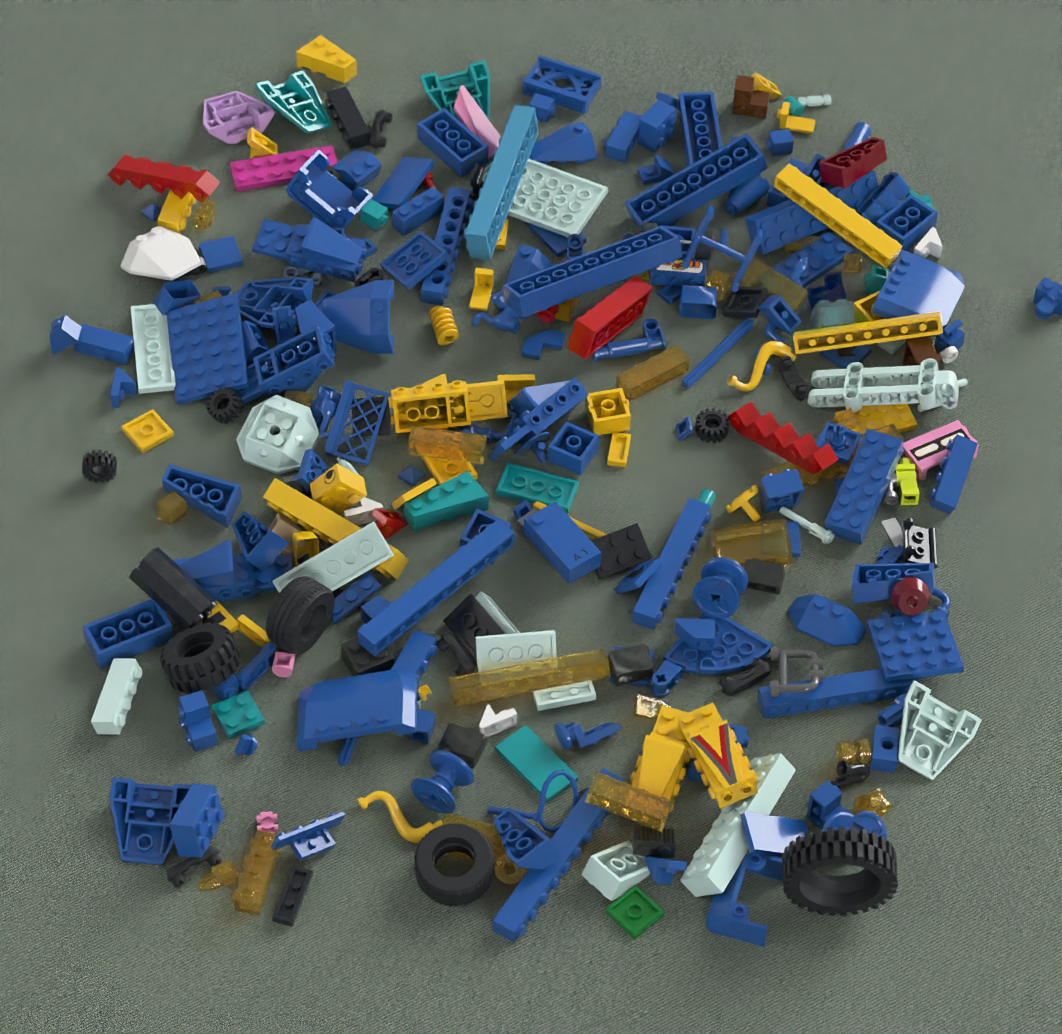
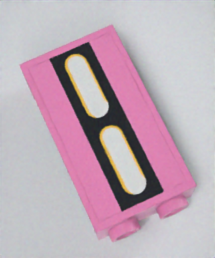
M956 420L904 442L901 459L910 458L911 463L915 464L916 478L920 482L926 479L927 469L939 465L943 456L947 455L946 445L949 439H953L958 434L972 441H977L971 437L967 428L959 420ZM977 444V447H976V450H975L973 459L976 458V456H977V451H978V448H979V445H978V444Z

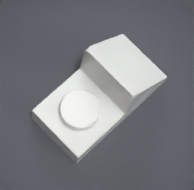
M932 227L914 248L915 255L926 258L928 254L937 258L941 257L942 244L936 228Z
M364 497L358 502L357 508H350L344 511V518L355 525L373 522L377 519L371 515L375 508L383 509V506Z
M488 704L479 724V733L485 734L483 739L485 736L487 738L516 726L517 713L515 709L503 710L495 715Z

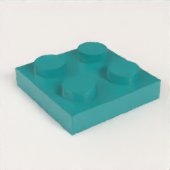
M248 690L211 705L212 712L228 739L265 724V719Z

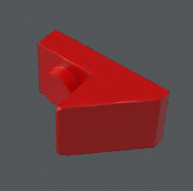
M375 508L371 514L377 519L376 525L385 539H388L408 524L396 511Z

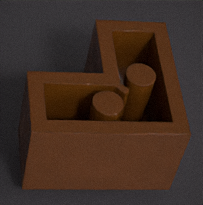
M737 75L732 114L766 119L770 92L753 90L755 77Z

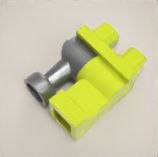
M910 458L900 459L884 493V504L893 505L898 502V495L894 491V487H899L901 505H918L919 488H917L915 464L911 463ZM913 496V498L910 500H907L904 497Z

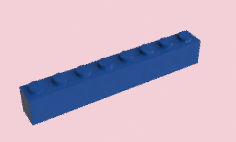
M691 498L688 499L659 557L661 565L650 576L633 610L632 623L654 630L657 623L660 624L662 622L663 611L668 609L671 602L670 596L671 594L675 595L678 587L677 582L682 580L685 573L684 568L689 566L691 562V553L696 552L699 543L698 539L703 537L705 525L711 521L712 513H710L709 504Z
M880 668L823 677V682H819L818 687L812 691L779 693V697H771V686L759 687L757 699L763 718H776L788 714L795 715L807 711L814 712L826 708L833 709L845 705L852 706L864 702L871 703L883 699L890 700L902 694H907L914 680L919 682V679L886 682ZM811 679L787 683V685L808 684L811 682Z

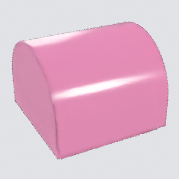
M276 651L272 666L273 673L279 677L291 676L295 654Z

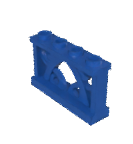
M540 55L528 76L523 80L522 94L532 97L535 93L553 98L556 105L586 114L588 106L602 87V75ZM568 79L573 87L562 89L556 87L553 81Z

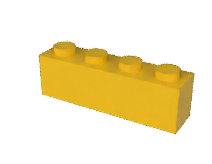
M170 190L157 220L158 227L161 226L181 233L182 229H185L186 218L191 215V206L196 203L193 195L188 192L181 199Z

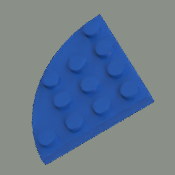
M702 613L698 619H715L714 650H694L680 638L663 657V661L667 659L684 668V671L706 675L727 674L750 667L756 659H763L771 652V647L774 645L728 617L714 618Z

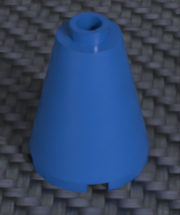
M761 173L731 189L724 204L729 214H740L768 194L770 184L766 178L763 180L760 177Z

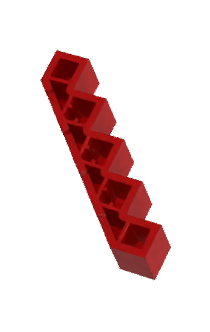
M124 154L107 174L119 186H122L128 179L133 186L142 190L148 183L153 190L161 195L167 188L172 190L181 199L190 192L201 203L210 196L220 183L207 170L194 171L192 167L182 165L174 167L171 163L162 161L154 163L151 159L142 157L134 159L131 158V155Z
M752 401L728 415L730 424L737 433L812 475L819 473L839 460L829 443L818 448L810 433L799 437L790 422L780 427L771 411L761 417Z

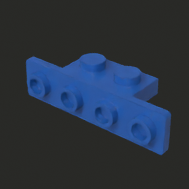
M334 812L323 820L316 819L305 827L298 826L287 834L282 832L274 838L275 841L271 845V849L274 851L290 845L299 861L330 850L336 844L327 829L339 825L346 815L344 812L338 814Z

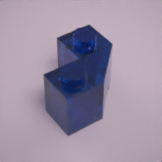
M841 271L824 274V285L807 288L812 316L831 312L847 298Z

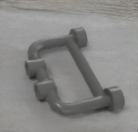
M771 647V663H779V681H771V697H779V693L812 691L818 687L819 682H823V658L819 659L815 652L810 650L779 651V647ZM787 658L811 659L810 683L787 685Z

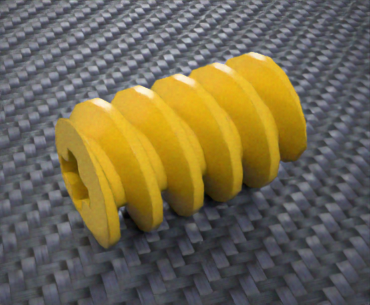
M442 306L433 307L429 312V317L437 343L441 346L449 345L459 337L452 311Z

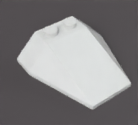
M159 226L154 227L144 235L137 236L135 240L130 242L120 266L121 269L130 274L172 281L202 265L189 238Z

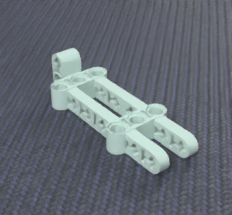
M934 359L923 360L921 365L873 368H864L862 363L853 362L848 365L847 369L814 371L811 377L812 386L828 389L811 390L808 395V404L816 408L845 406L849 412H857L862 406L912 403H920L921 408L931 409L936 405L937 396H939L942 407L953 409L957 406L959 388L956 374L948 370L939 371L937 361Z

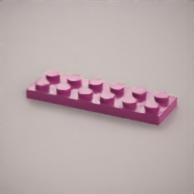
M333 145L230 162L236 192L289 183L297 171L318 149L328 157L329 165L332 167L338 163Z

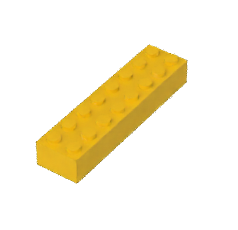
M274 478L263 496L268 501L266 505L272 508L273 511L286 516L296 525H301L305 530L312 531L327 543L330 542L334 545L361 529ZM388 544L394 556L372 569H376L388 579L393 577L397 580L409 559L399 550Z

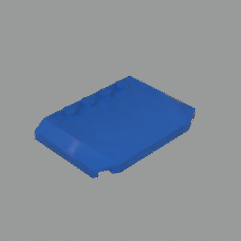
M902 250L875 301L871 313L890 319L941 311L943 329H945L965 287L962 275L935 262Z
M394 669L321 681L299 692L296 743L298 751L316 749L319 742L394 730L396 735L416 733L418 690L416 674Z

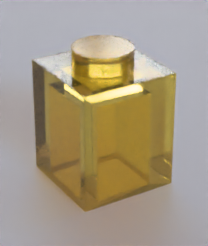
M174 491L156 503L157 517L170 526L187 514L186 501Z

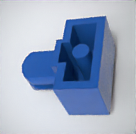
M1046 277L1042 279L1035 289L1033 303L1037 304L1035 309L1037 317L1048 319L1052 314L1062 317V285Z

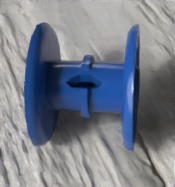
M720 557L709 560L702 568L701 580L693 587L692 598L694 604L702 613L710 617L726 618L734 614L739 608V596L747 588V573L739 563L732 559Z
M441 750L433 751L430 755V764L436 772L435 776L432 775L431 779H415L411 783V790L414 796L429 809L438 813L449 814L456 809V802L450 793L454 789V785L462 787L471 785L474 781V774L471 768L456 755Z
M840 811L834 813L826 820L822 830L827 831L826 827H833V830H839V826H845V830H850V827H856L857 831L860 832L863 828L868 830V834L875 832L878 837L883 836L887 841L885 824L878 815L869 811L860 812L855 816L848 812Z

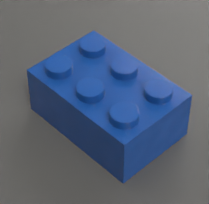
M910 194L876 221V227L883 230L892 239L897 240L902 245L901 251H907L923 238L932 227H936L938 212Z
M192 784L173 817L170 828L179 856L202 858L205 851L209 848L213 836L216 835L220 823L223 822L225 813L222 810L220 795L217 793L215 785Z

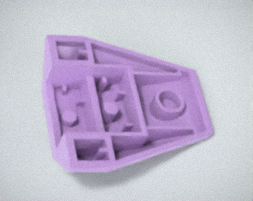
M234 91L204 100L203 126L208 133L228 144H236L240 140L247 139V131L251 127L262 134L275 113L268 104L241 92Z

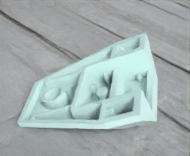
M914 680L904 701L897 761L933 780L974 738L982 719L966 710L960 712L930 696L931 689Z

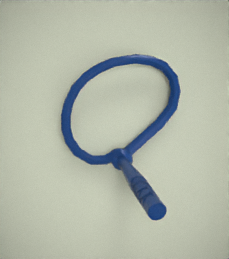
M564 770L554 771L543 783L537 812L531 814L518 810L514 811L523 818L539 822L546 831H558L563 822L558 826L549 827L544 823L542 816L547 789L551 781L559 775H564L570 781L574 795L571 811L579 800L576 782L572 775ZM489 806L487 813L499 815L507 808Z

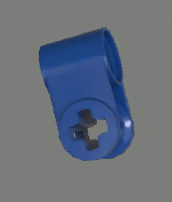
M667 659L664 660L660 668L652 676V694L658 698L667 696L671 689L681 680L684 668Z

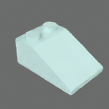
M627 840L590 856L582 876L606 898L612 901L621 897L650 874V871L645 862V856L632 855V843Z

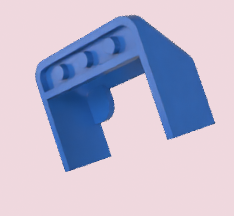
M748 853L744 856L724 892L714 894L706 918V927L713 933L765 947L768 926L748 921L750 914L748 907L736 902L745 871L783 881L782 859L765 854Z

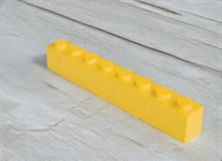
M788 164L776 176L773 187L885 269L899 256L902 245L897 240L889 237L868 219L863 218L839 198H836L825 188L815 183L812 178L800 172L798 168Z
M941 311L794 332L795 353L802 354L943 334Z

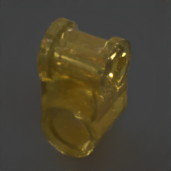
M876 789L856 797L851 813L855 816L860 812L869 811L878 816H883L890 812L893 806L884 797V791Z

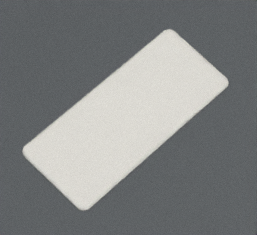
M896 518L882 521L894 546H903L902 530Z

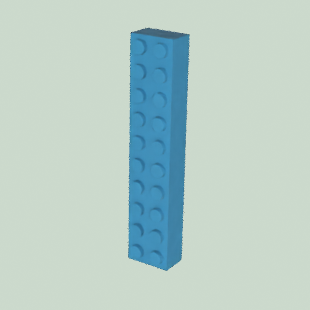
M514 105L513 111L509 113L508 124L504 126L503 137L499 139L498 150L494 152V160L489 165V173L484 178V186L480 188L479 199L475 201L474 212L470 214L469 225L464 230V238L467 241L466 250L469 251L470 258L489 261L492 258L539 133L535 107Z

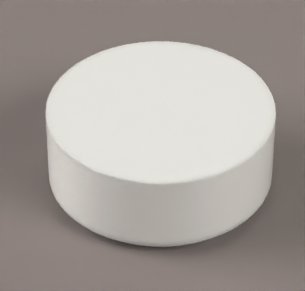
M955 346L948 347L941 352V360L943 363L952 362L958 357L959 352Z

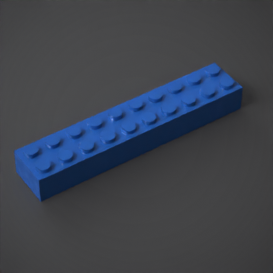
M660 226L503 285L506 305L520 316L528 317L537 311L547 310L553 305L563 304L569 299L579 298L582 294L595 292L598 288L611 286L614 282L626 280L630 276L642 274L646 270L658 268L665 263L674 262L682 257L680 237L665 227Z

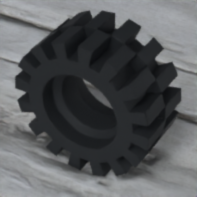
M224 387V390L219 388V392L215 390L213 392L215 395H210L209 398L211 400H207L208 406H206L208 413L221 424L223 422L228 424V420L233 422L234 417L236 419L239 417L237 413L241 414L242 412L240 409L243 408L242 399L231 388ZM230 401L225 409L220 410L223 403Z
M707 408L705 412L702 410L696 418L695 433H697V437L701 436L702 441L706 439V443H709L710 440L713 443H716V440L721 442L722 438L725 439L729 432V417L726 416L725 412L721 414L720 409L715 411V408H712V411H709V408ZM714 423L717 424L719 427L710 428L707 427L706 424Z
M92 450V454L88 452L87 455L83 456L82 475L88 478L89 481L94 480V483L98 481L104 483V480L109 482L110 479H114L117 471V460L115 456L113 457L112 453L108 454V451L103 453L102 450H98V452Z

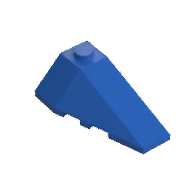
M511 807L494 818L506 855L518 867L544 869L560 857L551 840Z

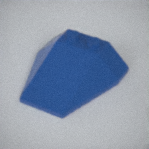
M290 277L246 282L237 292L240 315L261 327L275 329L272 308L291 306L295 326V308L309 300L311 301L314 281L310 278Z
M375 280L323 299V314L336 326V341L374 354H394V336L390 335V299H394V280Z
M112 778L110 802L121 861L155 865L164 864L175 842L170 823L192 785L174 783V786L171 787L135 783L133 779Z

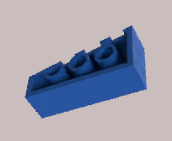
M245 511L232 524L246 560L262 571L272 566L275 558L289 543Z
M934 563L858 564L855 566L852 580L854 603L891 599L893 587L905 577H915L922 580L928 586L930 593H934Z

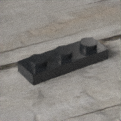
M292 866L273 914V922L293 927L312 879L313 870Z

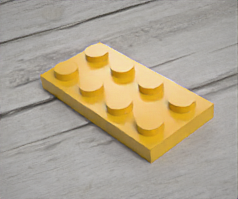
M908 404L862 406L857 412L843 410L834 414L837 424H841V427L844 425L845 428L862 434V439L867 428L886 435H893L915 430L918 426Z
M448 428L422 430L410 435V441L439 485L466 471L475 480L478 479L477 472Z

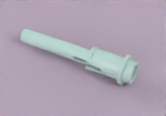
M784 506L780 508L779 513L794 522H799V525L808 529L810 534L821 539L822 543L830 544L834 538L832 530H826L817 523L812 524Z

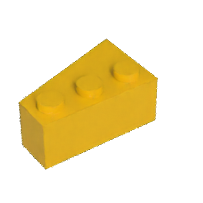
M322 35L296 51L297 67L302 68L304 66L310 68L311 72L316 73L318 71L324 73L326 77L342 83H346L357 75L356 59Z

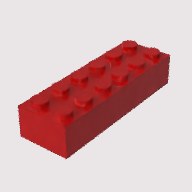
M636 276L629 281H625L623 286L617 287L611 295H607L602 302H598L593 309L587 310L582 317H578L573 324L575 328L569 336L568 340L570 342L567 349L586 360L643 315L653 287Z

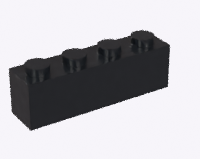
M347 87L327 91L325 104L327 109L331 110L333 121L336 120L338 131L343 134L344 143H348L351 150L369 145L370 131Z

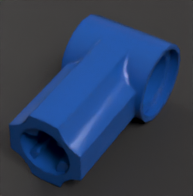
M906 694L897 697L893 705L878 713L877 718L881 726L893 727L902 721Z

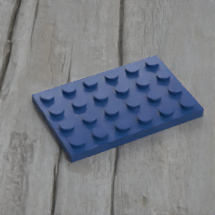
M236 293L166 312L171 362L176 383L174 387L175 399L178 405L208 398L210 395L214 396L213 392L215 390L219 392V388L224 390V387L235 391L249 387L239 300Z

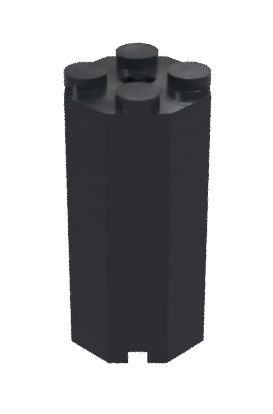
M159 547L149 552L140 561L138 569L135 567L129 576L140 589L184 629L195 627L202 619H207L217 605L216 600Z

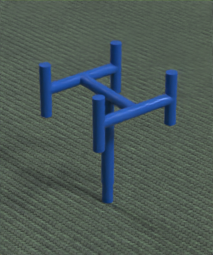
M708 206L688 251L683 256L682 267L685 269L689 267L690 261L701 242L742 262L736 276L732 278L731 289L733 292H737L739 284L759 244L763 241V231L761 229L756 230V236L747 254L743 255L727 247L728 230L726 228L721 229L719 243L703 236L714 214L713 206Z

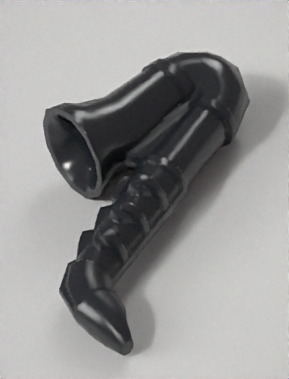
M842 760L837 765L839 778L830 783L839 789L847 785L860 783L869 777L870 768L863 763L851 764Z

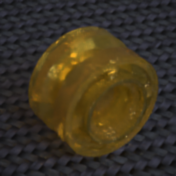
M507 855L500 857L495 865L497 877L502 882L509 884L521 880L525 875L526 868L515 865V873L509 874L505 867L507 863L513 862L508 859Z

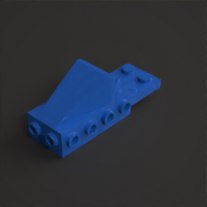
M315 217L312 218L310 225L297 224L296 227L264 219L252 247L254 253L285 260L287 265L351 282H356L358 275L362 272L363 262L368 256L365 241L359 238L346 237Z
M316 326L254 357V363L247 366L249 387L235 390L242 399V404L244 405L266 393L272 397L286 389L296 400L301 399L319 375L335 365L333 359L335 353L330 346L332 341L328 333H324L319 326Z
M574 377L570 381L523 388L509 401L519 417L513 421L514 426L510 429V434L503 437L491 448L493 452L488 455L490 460L493 462L517 442L523 445L534 436L544 432L589 395L584 389L583 384Z
M231 540L225 541L193 558L174 559V562L217 601L256 598L255 593L278 592L272 581L292 569L291 555H279L275 558L272 566L262 571L247 561L244 553L232 555Z

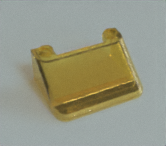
M773 519L722 527L711 531L714 558L724 557L732 559L742 567L745 566L746 559L751 560L753 558L760 559L766 563L777 562L784 566V568L794 564L786 519Z

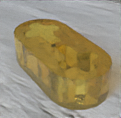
M205 200L203 203H200L195 216V224L198 229L206 230L211 227L216 214V204L214 201Z

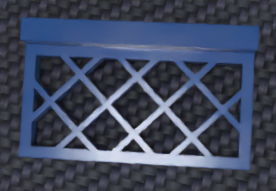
M346 380L324 450L325 455L336 456L369 466L390 393ZM356 389L364 391L367 397L357 402L354 397ZM376 395L383 396V404L375 407L371 398ZM369 400L373 409L363 413L359 405ZM357 406L362 415L352 420L349 412ZM375 411L378 415V420L370 425L365 416ZM364 418L368 427L358 431L354 422ZM352 424L357 433L346 437L343 432L344 428ZM370 429L373 437L365 443L360 434ZM358 435L363 444L353 449L348 440ZM347 442L351 451L345 454L337 452L339 445ZM365 447L368 452L366 460L358 458L355 451Z

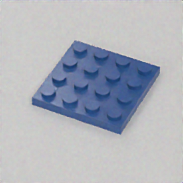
M944 610L867 620V628L886 682L964 672V665Z

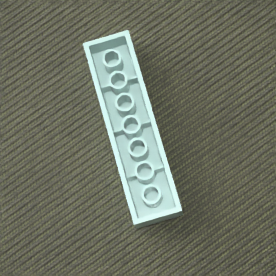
M781 753L760 758L756 757L750 761L751 767L749 769H754L758 781L755 782L758 793L722 808V812L718 819L713 822L710 832L704 837L701 847L694 853V858L690 865L686 867V870H684V875L680 881L695 897L724 892L749 850L740 815L744 812L769 815L796 771Z

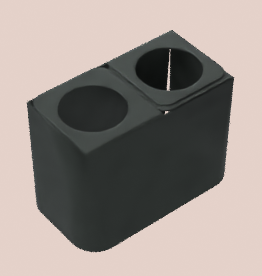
M646 643L613 650L608 653L607 663L616 686L652 678L654 667Z
M449 723L438 745V750L456 755L470 768L474 769L486 746V736L483 740L485 734Z

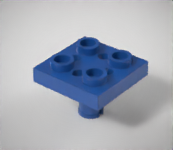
M827 421L816 444L818 448H821L829 443L832 450L836 451L834 453L839 459L837 462L848 465L862 440V434L849 430L844 425L841 427V424L836 425Z
M307 449L304 452L299 473L293 476V481H299L312 495L310 483L330 468L312 449Z

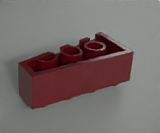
M871 137L820 161L819 167L822 182L845 189L887 160L884 140Z

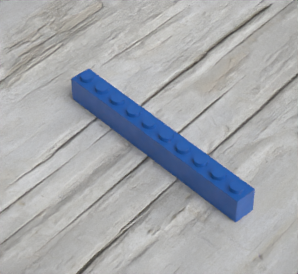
M499 520L489 524L483 532L475 535L465 546H461L454 555L447 557L437 568H433L425 578L418 580L410 590L404 591L401 597L389 603L387 608L381 613H377L371 621L363 624L357 631L358 643L373 656H376L514 545V532Z
M602 768L551 839L560 857L544 869L530 868L494 918V932L512 942H515L518 937L524 935L529 921H534L539 907L546 904L549 899V893L552 889L556 890L562 875H566L569 872L571 862L579 858L584 844H588L592 839L594 830L601 827L605 814H610L616 799H620L625 791V788H623V778Z

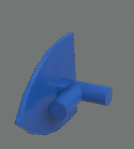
M549 432L539 433L516 450L515 455L533 448L540 464L545 463L547 459L543 453L545 448L544 442L550 439L551 434Z

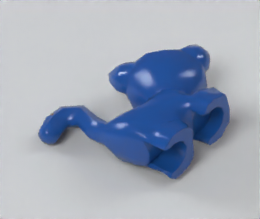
M502 289L499 293L492 294L490 299L503 312L494 318L485 312H479L473 317L471 324L477 326L479 320L484 319L488 324L493 325L497 329L516 334L521 325L518 319L526 320L527 317L520 316L506 305L504 290Z
M320 385L318 397L311 402L310 410L317 428L320 426V437L327 439L329 437L327 428L331 418L336 414L341 394L331 387Z

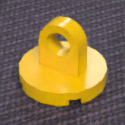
M756 485L751 486V489H747L736 497L731 506L728 504L725 509L730 514L742 506L750 518L757 522L761 519V516L749 499L759 489Z

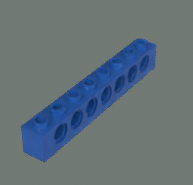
M449 187L434 242L446 250L450 257L424 277L421 288V302L443 305L444 298H448L449 288L447 287L452 283L451 272H455V259L459 257L458 246H462L463 236L461 235L466 228L465 220H469L470 210L468 209L473 203V198L470 197V190Z

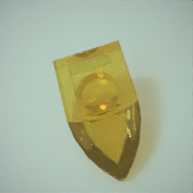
M806 236L792 243L785 244V252L795 253L798 250H802L804 246L817 242L820 237Z
M637 695L634 698V716L653 720L655 717H658L662 705L670 706L658 699Z
M229 859L211 867V872L201 879L197 889L214 890L239 880V874L231 860Z

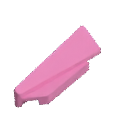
M462 85L453 110L461 123L488 146V160L494 158L495 150H498L501 136L464 85Z

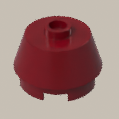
M915 577L903 578L893 587L891 593V601L895 609L907 615L921 613L930 600L928 586L922 580Z

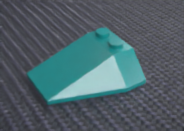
M485 60L469 64L466 71L438 77L437 72L420 75L424 92L439 111L445 108L459 120L453 109L460 87L464 85L490 121V73Z
M304 71L291 74L286 83L272 86L268 80L255 84L258 94L266 104L305 133L309 134L332 126L313 82Z

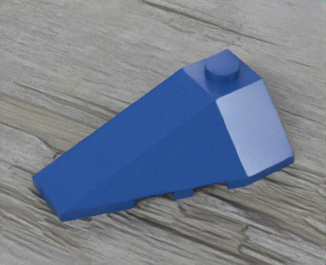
M583 122L568 125L535 142L529 159L542 164H549L550 161H560V163L576 161V163H584L597 159L591 131Z
M520 245L506 283L554 265L538 249Z

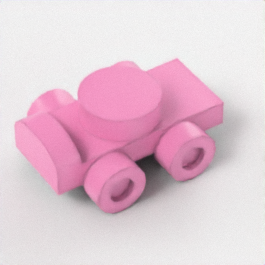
M273 811L260 812V815L256 816L257 824L261 823V826H257L258 834H262L263 840H272L275 838L274 833L278 832V824H274V822H278L277 814H273Z

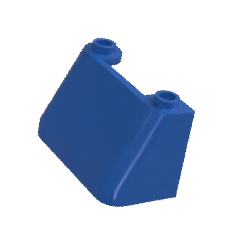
M318 149L294 175L286 187V192L306 211L329 227L346 228L360 212V209L372 198L373 194L364 187H358L353 192L326 170L329 166V159Z

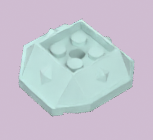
M275 395L252 408L236 440L244 462L279 475L295 469L299 470L305 450H314L320 435L310 407ZM280 431L279 434L273 435L274 432Z

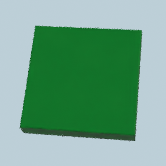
M636 885L605 909V913L634 940L665 914V911Z

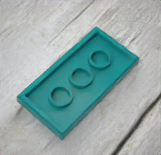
M507 462L496 488V495L522 502L527 500L529 504L539 501L547 506L556 501L568 514L580 481Z
M526 725L495 746V751L539 795L541 794L543 783L554 771L564 770L572 775L575 782L579 781V777ZM564 775L555 777L549 784L545 798L547 803L571 786L570 781Z

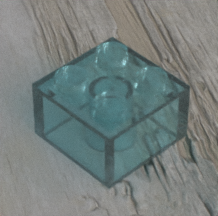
M839 299L832 303H829L828 300L819 301L811 312L812 329L854 324L853 302L847 301V299Z

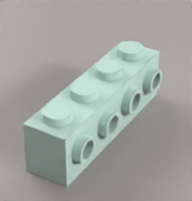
M113 659L91 720L97 734L120 735L122 726L125 725L127 712L131 708V701L136 693L138 681L142 677V668L136 659Z

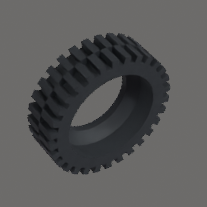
M839 826V830H833V827H826L827 831H822L821 828L815 829V834H812L810 831L806 832L805 838L802 836L796 837V841L792 840L789 846H786L782 854L784 894H786L787 899H791V903L794 905L798 904V907L801 909L807 907L809 912L818 910V914L821 915L829 912V916H835V913L847 916V912H852V915H856L858 910H862L865 913L869 911V907L876 909L879 908V904H886L887 899L891 900L893 894L897 891L898 876L894 846L892 847L890 841H886L885 837H878L875 832L868 834L867 829L862 828L860 832L857 831L856 827H850V830H845V826ZM830 865H853L864 868L857 873L843 876L826 875L815 871L818 868Z

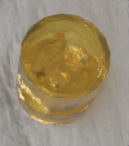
M867 738L854 739L853 743L849 740L838 742V761L844 760L851 764H870L871 750Z

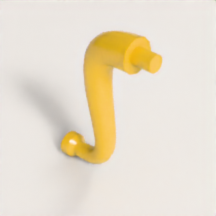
M769 341L760 348L757 354L749 383L743 384L737 380L736 376L732 375L728 379L727 385L734 386L743 392H750L759 384L765 365L772 354L781 359L784 356H789L792 361L797 356L791 352L792 348L778 341Z
M375 791L365 798L360 797L357 799L363 810L368 808V804L373 801H384L396 829L405 840L412 843H419L430 830L444 825L439 820L433 825L431 822H428L419 828L411 827L396 800L385 791Z

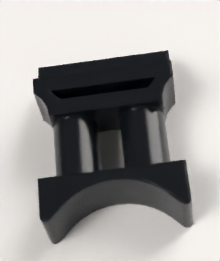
M478 163L470 171V185L472 186L470 197L474 201L479 199L480 188L484 186V181H482L484 169Z

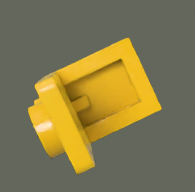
M783 102L782 109L778 108L777 119H780L779 129H790V131L813 134L816 120L790 116V103Z
M475 269V285L470 301V309L487 311L494 285V270Z

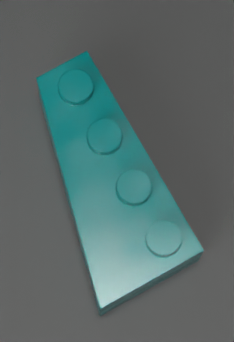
M466 471L404 503V519L414 531L436 525L442 520L451 521L456 516L472 515L476 509L482 511L489 510V495L472 475Z

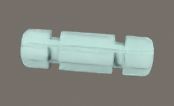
M831 96L799 97L798 102L803 107H806V105L808 107L822 106V104L830 105Z

